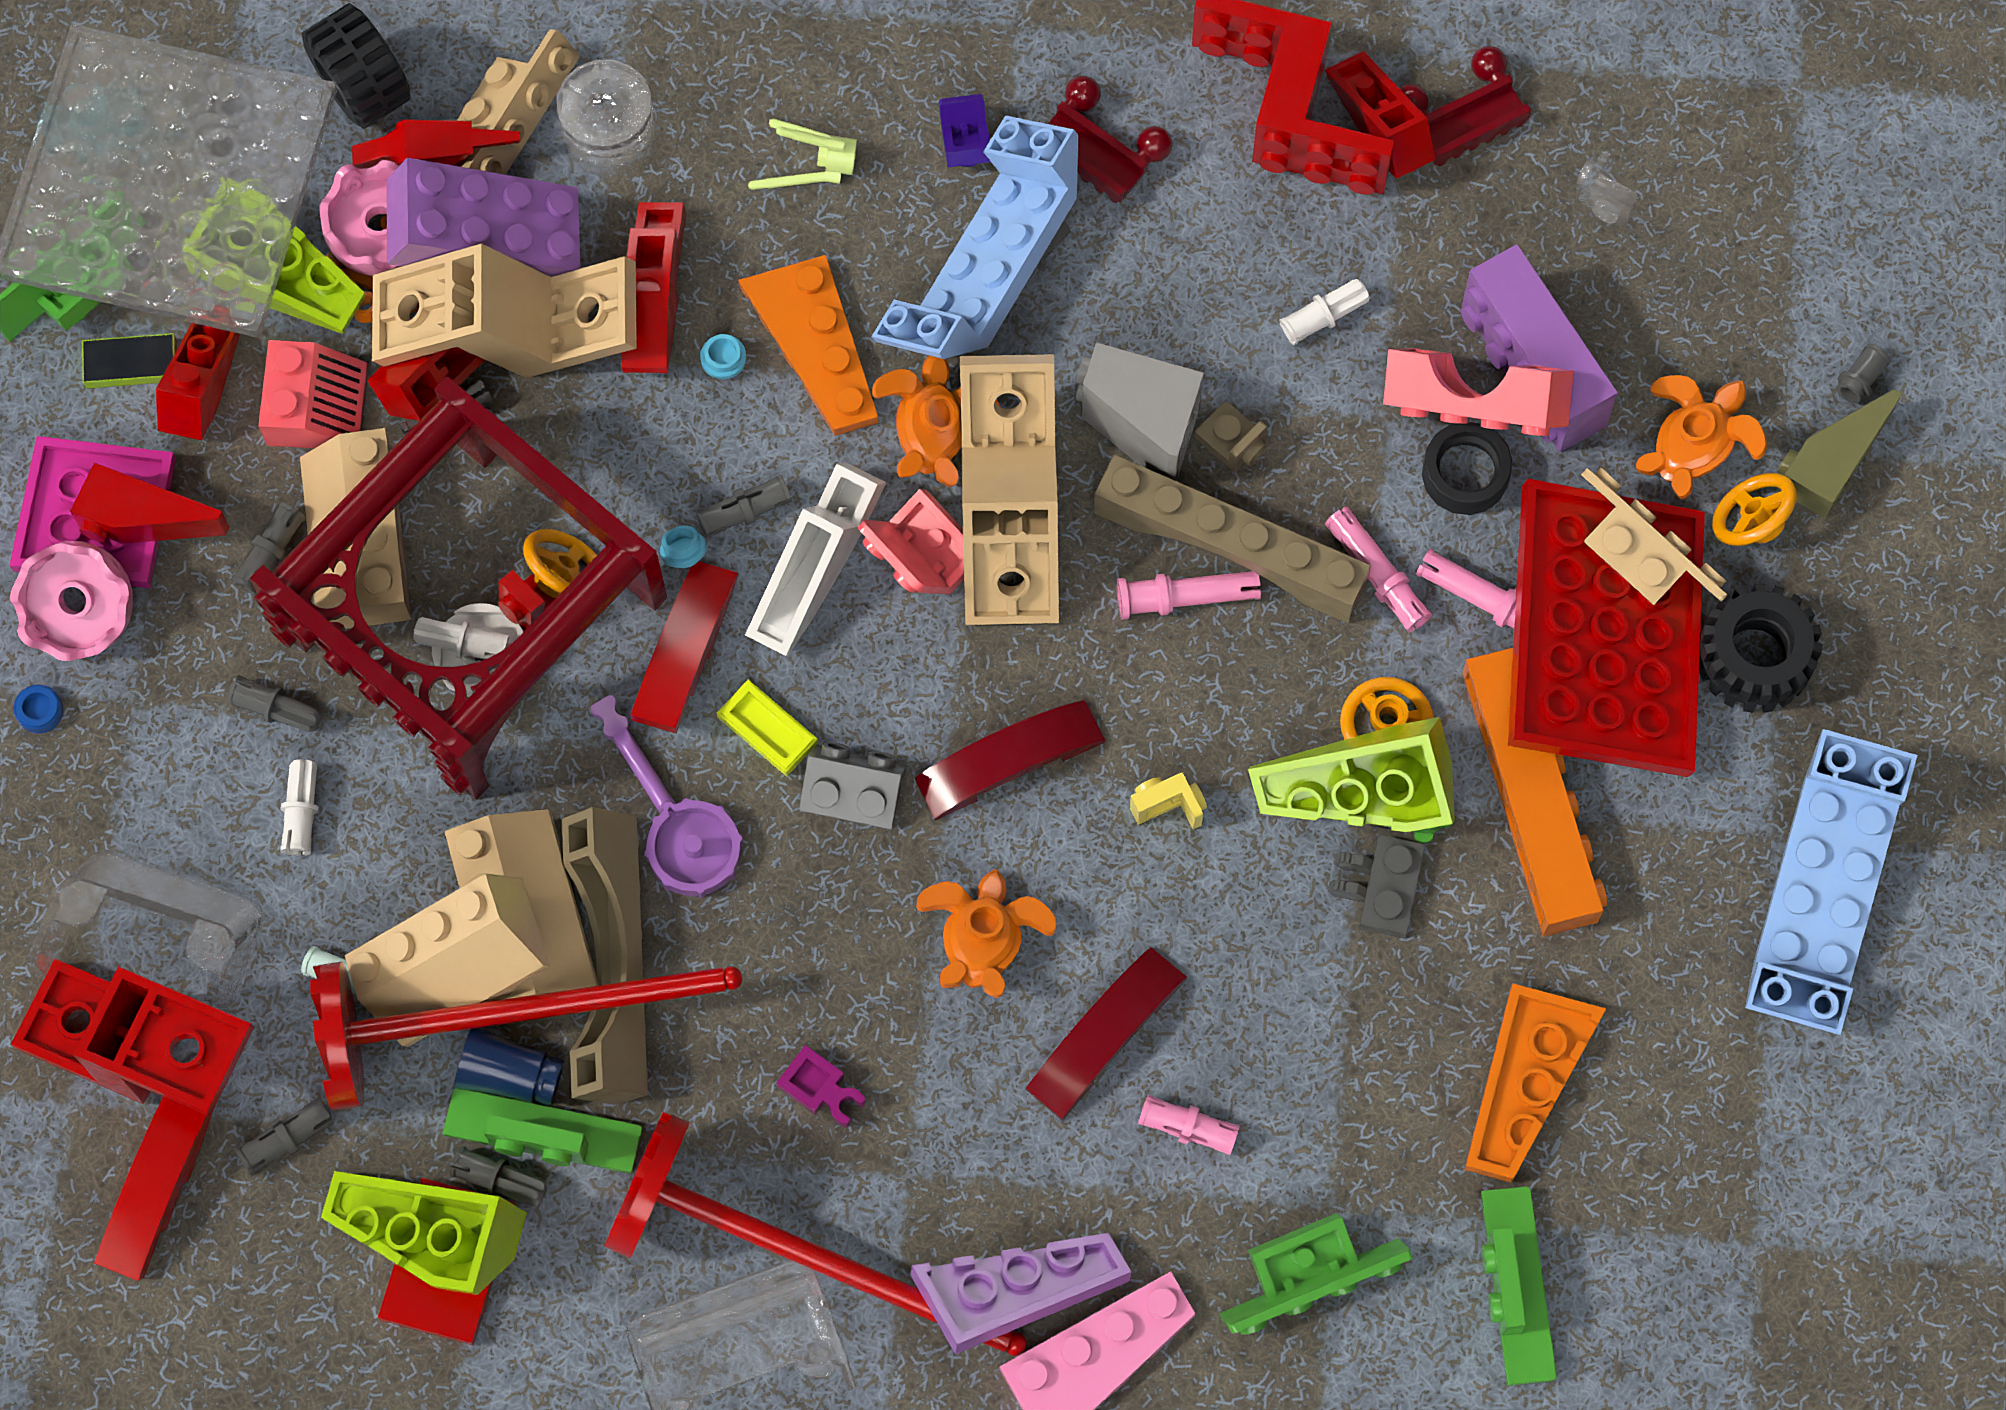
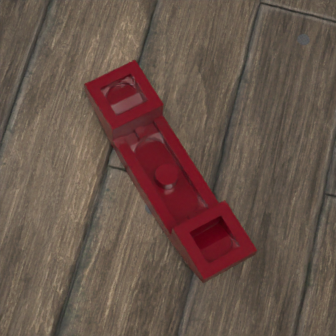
M1081 700L1039 713L994 732L931 766L916 776L915 782L934 820H938L977 802V796L1059 758L1064 762L1105 743V739L1085 700Z
M1152 947L1147 949L1106 990L1069 1032L1030 1081L1026 1091L1059 1119L1063 1120L1094 1085V1080L1152 1014H1157L1186 981L1187 976Z

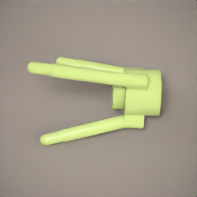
M771 119L769 125L772 128H776L778 135L819 146L817 166L826 167V170L824 172L750 181L748 187L751 190L818 182L840 184L841 174L853 175L857 139L831 136L789 122Z

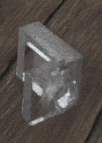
M1603 149L1596 162L1591 159L1586 161L1577 178L1576 183L1582 186L1578 202L1591 208L1594 215L1607 223L1618 222L1626 227L1635 211L1640 194L1604 176L1612 153Z

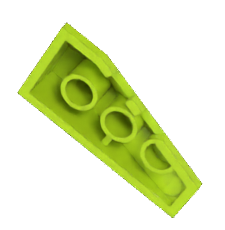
M226 178L181 253L190 275L231 295L344 334L366 296L329 257L324 256L307 239L306 235L297 226H293L266 196Z
M1440 717L1391 726L1250 766L1248 769L1260 814L1317 820L1318 818L1348 821V825L1362 827L1365 824L1388 826L1393 831L1412 832L1449 825L1455 821L1452 759Z
M334 1171L321 1218L435 1288L478 1295L514 1261L527 1212L499 1196Z

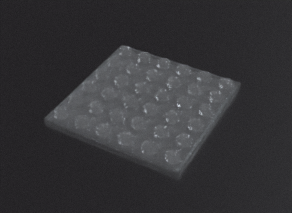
M71 24L0 238V279L260 338L337 93L335 82Z

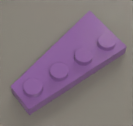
M1109 1233L1050 1242L1043 1249L1023 1252L1020 1247L1002 1250L1001 1256L974 1260L973 1255L953 1258L952 1264L930 1267L929 1263L912 1265L911 1277L951 1348L957 1354L1130 1282L1132 1271Z

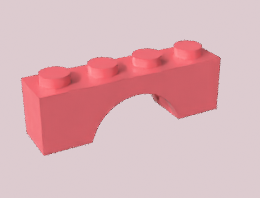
M1418 348L1388 349L1383 404L1401 407L1400 415L1428 417V411L1441 413L1440 421L1464 424L1468 423V417L1481 419L1480 427L1507 430L1509 429V423L1522 425L1521 433L1549 436L1550 428L1568 427L1574 370L1539 365L1510 366L1501 383L1493 391L1483 395L1472 390L1461 379L1455 367L1452 353Z

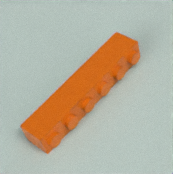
M1513 648L1466 659L1462 675L1544 937L1598 923L1603 913L1602 907L1607 906V896L1601 879H1593L1589 862H1593V851L1589 838L1586 834L1580 835L1575 821V818H1578L1580 815L1578 802L1573 790L1566 791L1561 774L1566 773L1563 755L1508 746Z

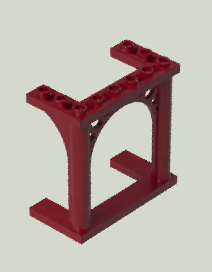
M446 376L434 389L438 402L272 572L262 565L250 577V580L257 592L254 600L264 610L261 614L271 625L269 628L270 632L283 645L290 648L295 643L305 653L314 644L320 647L326 653L323 656L324 661L337 674L344 677L349 672L361 683L357 687L358 690L372 704L379 707L384 702L396 713L392 718L402 730L411 737L420 733L431 743L428 750L436 758L434 764L442 772L440 778L450 789L458 795L467 791L477 800L489 787L483 771V764L495 737L515 707L537 681L626 588L654 611L667 599V593L657 551ZM457 444L484 468L497 455L606 546L511 645L501 652L476 663L454 667H439L418 663L399 655L387 647L373 633L362 615L357 598L356 582L361 554L373 531ZM339 561L346 565V571L342 576L333 573L324 574L328 568L334 572ZM337 587L346 593L345 600L333 608H320L312 603L313 595L322 588ZM348 616L354 621V626L349 631H344L345 627L343 624L329 621ZM357 644H363L362 648L357 646ZM374 650H382L384 654L381 659L374 660L371 658V653ZM390 665H391V674H390L388 671L385 670V669H387ZM414 674L422 679L418 693L419 698L415 695V690L410 681H407V684L404 685V679L408 675ZM468 677L479 678L481 681L470 687L473 693L467 699V690L463 681ZM438 680H448L454 686V701L448 709L437 710L430 702L431 688Z

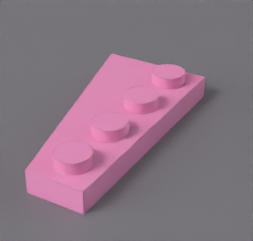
M1169 1272L999 1366V1369L1022 1410H1095L1113 1392H1116L1147 1360H1150L1195 1317V1312L1172 1272Z

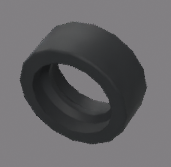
M1468 422L1448 425L1434 435L1426 448L1422 469V479L1426 492L1438 506L1451 513L1472 515L1485 512L1500 501L1508 487L1513 461L1508 444L1497 431L1480 427L1481 423ZM1459 445H1469L1486 452L1494 464V476L1489 485L1482 490L1474 492L1459 491L1448 485L1442 478L1439 469L1440 460L1447 450Z

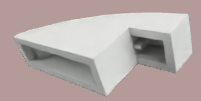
M847 462L836 464L818 505L802 510L747 629L746 636L785 656L790 654L811 623L861 535L858 526L863 520H869L887 482Z

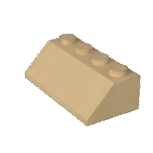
M386 428L338 434L300 457L308 534L393 448ZM399 504L373 531L362 551L356 582L357 598L362 615L368 626L411 620ZM339 561L334 572L328 568L324 574L333 573L342 576L346 571V565ZM337 587L322 588L314 594L315 606L320 608L336 607L345 600L346 593ZM348 616L329 621L339 622L344 625L345 629L354 626V621Z
M546 809L487 815L446 830L445 835L459 888L485 873L523 879L550 964L549 968L490 1001L598 986L568 871L563 865V853L552 812Z
M486 873L344 955L357 999L375 1018L489 1002L550 967L523 879ZM428 1035L398 1039L397 1041L402 1046L409 1047Z

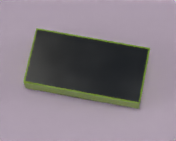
M174 333L82 340V371L85 388L159 383L177 350V339Z

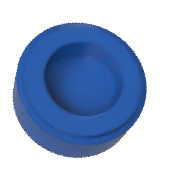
M41 684L31 685L23 689L16 697L13 707L14 715L20 725L25 730L36 734L46 733L54 729L60 723L64 711L63 703L58 694L52 688Z

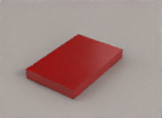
M422 1177L419 1183L428 1186L474 1192ZM508 1201V1202H510L511 1204H513V1205L516 1206L515 1202ZM394 1263L378 1319L386 1323L474 1346L493 1281L478 1295L439 1289Z

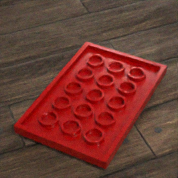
M1528 478L1522 485L1508 746L1689 777L1695 772L1702 584L1685 571L1653 605L1584 542L1616 506L1598 491ZM1619 496L1629 506L1635 500V498ZM1636 499L1656 517L1651 523L1654 529L1663 537L1672 531L1692 549L1685 557L1700 569L1703 566L1705 512Z

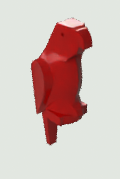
M404 119L396 123L395 129L385 136L353 145L352 162L358 169H367L378 165L382 160H388L400 166L406 158H413L463 167L466 157L474 153L473 149L520 143V132L472 128V121Z

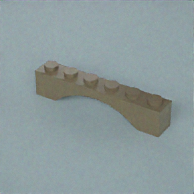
M1113 455L1094 494L1095 514L1136 532L1176 539L1223 556L1270 580L1304 605L1346 623H1349L1368 582L1371 565L1116 455Z
M591 807L562 818L563 865L576 884L587 910L594 936L598 985L644 979L637 816ZM644 1003L590 1011L580 1037L570 1050L572 1099L617 1105L648 1095Z

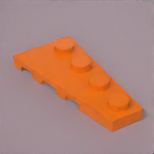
M826 255L738 280L740 289L745 297L749 299L758 313L761 322L781 349L784 358L803 383L806 392L834 436L879 423L874 402Z
M1512 983L1464 1170L1512 1183L1606 1008Z

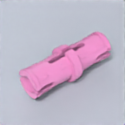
M1149 1094L1146 1097L1138 1121L1139 1125L1179 1137L1178 1142L1187 1145L1191 1141L1213 1148L1229 1156L1240 1125L1221 1121L1200 1113L1198 1107L1190 1105L1188 1109Z

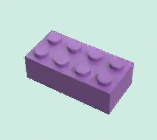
M406 158L386 179L387 264L405 266L482 243L550 277L580 269L578 187L413 158Z
M1516 244L1471 269L1460 310L1465 324L1472 332L1479 331L1487 343L1485 345L1487 356L1497 369L1503 367L1507 373L1510 366L1539 365L1574 370L1568 427L1550 428V435L1541 436L1546 443L1553 442L1561 453L1607 427L1618 392L1519 246Z

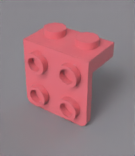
M919 489L889 522L863 520L858 526L859 531L865 536L862 542L867 550L880 560L885 558L896 570L893 573L894 578L907 591L911 593L917 591L928 594H951L963 582V528L926 489Z

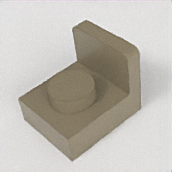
M1225 400L1194 431V438L1235 473L1244 463L1251 466L1263 455L1267 449L1265 442L1268 426L1262 421L1254 425Z

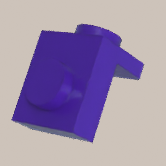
M974 94L940 99L939 112L947 167H971L980 163L991 162L984 153L990 138L983 95Z

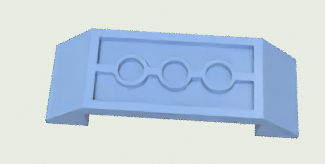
M1005 115L984 150L985 155L999 171V176L921 305L893 300L871 336L875 342L941 359L984 349L990 345L1077 199L1078 134L1074 129Z
M1822 729L1803 782L1755 955L1745 1005L1746 1009L1841 1035L1853 988L1850 987L1898 809L1900 804L1905 802L1918 755Z

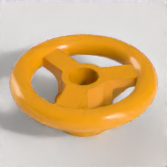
M1764 473L1748 478L1736 485L1722 498L1714 511L1712 529L1717 539L1731 546H1744L1755 542L1766 543L1775 539L1783 531L1785 522L1796 505L1797 490L1794 483L1782 474ZM1765 487H1777L1782 490L1765 498H1752L1749 493ZM1737 504L1741 507V518L1734 529L1730 531L1726 527V519L1731 509Z
M555 529L536 530L527 536L523 545L525 561L535 574L537 586L545 594L557 598L580 574L578 562L581 559L588 565L597 556L589 546L578 538ZM541 543H554L569 549L567 553L561 551L555 553L538 545Z
M1378 677L1363 682L1349 694L1341 710L1340 725L1344 740L1358 736L1354 718L1360 703L1369 711L1370 722L1375 731L1395 725L1434 718V714L1428 699L1415 685L1395 677ZM1379 691L1400 693L1410 699L1417 710L1408 711L1404 700L1396 695L1387 694L1377 698L1374 693ZM1390 714L1394 716L1396 722L1385 724L1381 721L1380 716Z

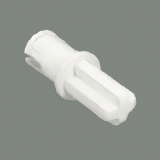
M1354 279L1322 298L1319 295L1314 296L1312 303L1285 318H1281L1279 320L1280 326L1290 343L1296 345L1299 341L1326 326L1329 328L1335 327L1337 319L1368 303L1370 300L1368 291L1361 281Z
M421 617L415 625L413 638L419 644L456 652V658L461 659L465 655L487 659L509 646L510 635L470 627L469 622L466 621L463 622L462 626Z
M298 759L289 765L286 802L281 803V811L284 812V829L280 852L284 854L301 855V851H303V855L311 854L314 814L318 813L319 807L314 805L317 765L310 760Z

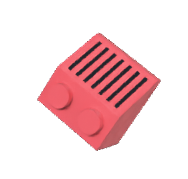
M269 340L258 425L267 446L316 448L338 434L361 431L368 363L315 342Z

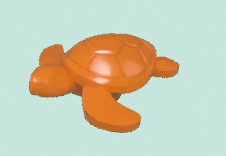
M927 356L922 366V383L910 370H891L874 382L872 395L877 399L894 395L902 397L896 413V428L905 456L897 465L898 476L906 478L914 476L918 472L922 475L935 473L938 482L947 487H953L958 481V471L950 460L955 457L962 447L961 386L950 391L946 387L947 381L950 378V367L947 359ZM996 399L995 403L1000 407V404Z
M1670 375L1661 377L1653 382L1650 391L1654 397L1676 401L1682 407L1673 411L1662 423L1657 437L1656 452L1644 454L1637 460L1636 470L1639 473L1653 476L1660 472L1666 482L1672 483V489L1679 499H1685L1692 492L1693 479L1704 476L1720 466L1732 452L1736 441L1741 442L1746 447L1753 459L1759 460L1764 456L1767 450V438L1760 423L1750 415L1732 417L1734 413L1739 411L1746 400V387L1743 381L1739 380L1722 386L1717 390L1712 403L1705 402L1699 386L1687 376Z
M997 869L982 877L977 888L976 900H972L965 889L958 883L946 881L934 884L923 890L916 902V908L921 912L947 910L952 913L948 917L943 931L944 949L950 964L940 973L939 983L941 987L955 988L959 987L962 982L970 988L983 986L984 992L995 998L1003 996L1005 981L1001 973L1013 962L1019 951L1022 935L1020 926H1030L1046 936H1053L1057 928L1055 916L1043 902L1033 897H1021L1006 906L1002 905L1005 901L1007 886L1004 877Z

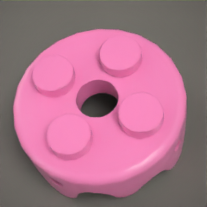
M382 160L378 165L367 169H358L353 164L342 166L335 174L330 191L320 203L322 231L326 244L333 256L345 267L369 276L402 267L387 264V228L382 231H374L367 226L373 216L378 214L387 215L386 179L399 167L388 160Z
M64 541L50 545L35 553L21 565L22 568L11 590L10 601L14 605L19 619L18 636L28 647L42 650L58 660L72 661L98 655L113 645L125 632L133 610V590L123 567L109 552L96 545L81 541ZM68 587H76L84 593L86 606L83 611L76 612L66 606L64 592Z

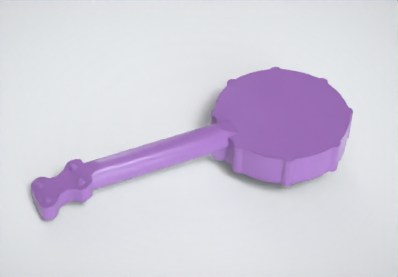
M608 695L591 706L592 716L604 722V736L609 740L613 739L660 813L659 816H655L652 820L653 824L648 834L646 850L644 852L645 859L650 864L655 877L663 885L665 891L704 898L705 895L720 889L728 881L735 879V872L741 857L743 838L738 833L732 819L724 811L723 806H716L708 802L689 800L687 798L683 799L680 803H675L630 733L627 717L616 713V699L612 695Z

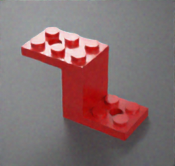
M1196 0L1192 46L1198 47L1203 53L1210 56L1220 57L1227 54L1243 58L1247 64L1255 67L1272 65L1256 122L1252 162L1260 164L1263 169L1273 173L1290 171L1303 174L1307 180L1318 184H1326L1331 181L1347 185L1350 190L1358 194L1370 195L1374 192L1384 194L1395 140L1310 120L1326 65L1332 22L1242 0Z
M54 958L11 1045L18 1051L143 1105L150 1091L207 1116H211L254 1027L250 1022L119 966L109 982ZM78 1010L88 1012L90 1023L84 1031L76 1034L66 1031L65 1022L71 1013ZM184 1039L198 1041L199 1052L195 1059L187 1063H180L174 1060L173 1051L178 1042Z

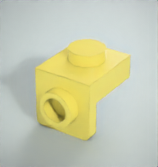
M1183 772L1164 781L1160 777L1147 780L1136 787V793L1131 795L1130 810L1138 825L1181 806L1192 829L1202 826V810L1207 809L1205 799L1196 783L1188 784Z

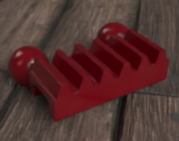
M1495 46L1479 48L1471 60V68L1474 75L1482 81L1490 82V84L1430 113L1426 111L1429 100L1423 88L1415 84H1406L1399 88L1427 117L1436 160L1432 161L1434 165L1440 167L1451 157L1457 159L1465 150L1473 151L1480 143L1485 142L1487 144L1496 135L1501 134L1503 136L1512 127L1520 128L1529 120L1531 109L1528 104H1522L1512 88L1513 80L1509 74L1506 75L1505 73L1507 68L1506 56L1501 49Z
M1083 75L1077 76L1067 84L1065 89L1066 100L1057 106V113L1048 124L1076 131L1078 134L1077 173L1085 183L1091 182L1099 193H1107L1113 203H1121L1148 171V166L1151 162H1160L1169 156L1173 147L1172 137L1162 127H1148L1139 134L1137 138V152L1135 153L1079 113L1090 111L1097 106L1100 101L1101 90L1093 78Z

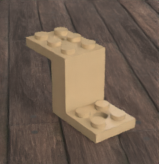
M481 243L374 274L372 362L385 367L458 347L520 376L529 378L636 349V262L624 256L550 277ZM419 301V310L416 316L410 320V312L417 306ZM596 303H599L597 316L591 322H588L589 313L595 308Z
M1054 354L960 356L965 625L1059 623ZM1011 393L1018 396L1021 402L1014 408L1004 409L999 407L995 400L1002 394ZM1017 572L1024 577V580L1019 585L1006 586L999 581V578L1004 573Z

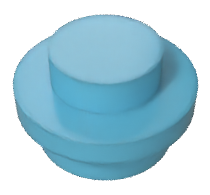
M726 334L713 336L705 342L701 349L700 359L702 367L713 378H733L743 370L746 364L745 347L734 336Z
M677 526L667 531L662 537L660 555L663 562L670 567L688 568L703 558L707 546L704 537L697 533L695 528L691 526Z

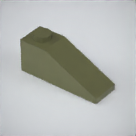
M1896 389L1891 390L1807 438L1799 452L1792 448L1789 450L1777 472L1788 477L1794 483L1797 490V503L1826 519L1893 413L1902 395L1901 392Z

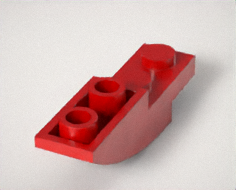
M639 202L636 224L635 228H630L627 258L636 262V349L621 353L623 373H668L679 300L676 283L686 219V210L683 202Z

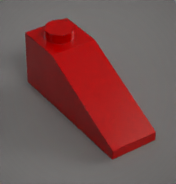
M1364 51L1325 69L1326 77L1359 131L1395 140L1389 172L1396 179L1436 160L1427 117Z
M453 347L385 367L381 366L367 381L390 416L420 421L438 402L434 389L446 376L457 385H460L485 359L461 348Z
M95 462L70 510L80 527L79 531L86 537L102 543L105 542L106 538L124 544L225 536L230 528L223 512Z

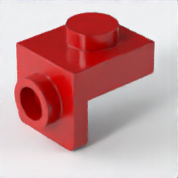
M512 570L499 580V608L512 623H518L524 631L556 599L540 590L535 582V575H530L523 580Z

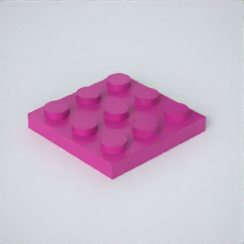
M36 436L9 565L13 572H20L21 565L25 560L50 545L64 541H81L96 545L109 552L123 567L128 575L131 586L151 588L160 541L121 544L106 538L104 543L97 542L79 531L80 527L70 510L94 462L170 491L176 463L174 453Z

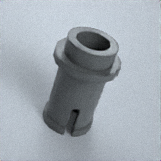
M1867 344L1848 371L1841 372L1838 376L1839 384L1836 389L1840 396L1851 403H1859L1861 400L1868 399L1872 393V384L1891 362L1888 353L1875 344Z

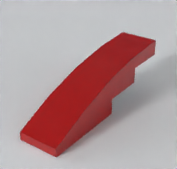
M700 561L690 567L646 670L630 714L632 721L677 734L689 697L694 696L705 661L711 656L738 578V572Z
M162 1097L120 1192L94 1264L136 1281L145 1277L159 1235L168 1227L181 1187L191 1177L212 1114L207 1116L166 1097Z

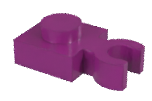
M804 1045L776 1082L778 1089L814 1115L818 1113L823 1105H826L830 1108L833 1120L845 1128L850 1126L851 1119L840 1111L842 1103L853 1101L862 1108L866 1105V1099L860 1091L850 1087L840 1088L838 1086L844 1078V1073L806 1045Z

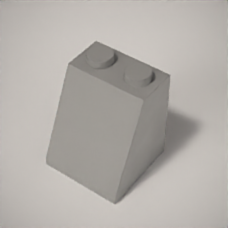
M1096 343L1092 357L1083 356L1076 379V383L1079 384L1076 401L1082 402V419L1136 463L1146 469L1178 481L1201 407L1204 372Z

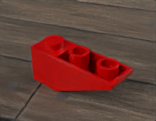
M201 304L156 388L157 431L202 441L217 412L246 313L220 306Z

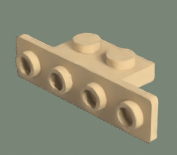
M550 29L528 63L497 57L492 66L487 70L484 79L470 101L464 106L457 121H472V128L519 131L520 143L473 149L474 153L468 157L463 165L464 168L507 174L579 59V53L560 31Z
M1601 467L1595 474L1588 468L1585 469L1581 476L1616 507L1584 542L1654 605L1685 571L1690 573L1721 602L1727 597V594L1721 589L1727 581L1707 563L1700 569L1685 557L1692 549L1672 531L1663 537L1654 529L1651 523L1656 517L1638 500L1635 499L1630 506L1616 494L1621 487L1616 480Z

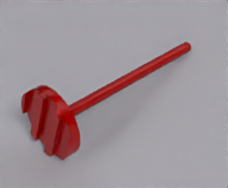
M341 961L315 965L313 969L317 979L310 980V995L320 1019L313 1021L314 1038L329 1080L322 1081L325 1096L332 1111L363 1106L364 1071L361 1045L725 992L726 989H738L742 984L743 976L737 967L729 966L724 970L721 967L358 1021L345 964Z
M662 1112L604 1247L631 1259L655 1202L937 1323L918 1288L667 1180L666 1177L690 1122L673 1114L670 1115ZM1012 1330L983 1344L1002 1352L1006 1350L1011 1356H1018L1024 1352L1027 1341L1022 1333L1013 1332Z

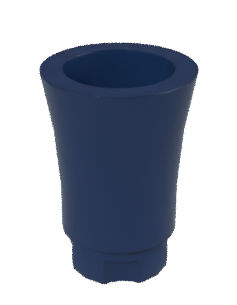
M482 1027L472 1028L469 1031L462 1051L454 1089L482 1091L512 1097L532 1103L534 1100L542 1104L551 1105L560 1082L564 1060L546 1056L547 1052L511 1041Z

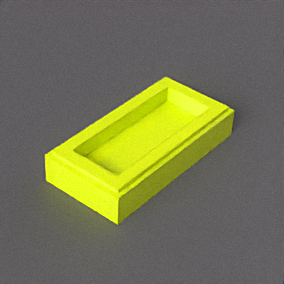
M747 680L717 712V718L786 777L818 744V738L750 680Z

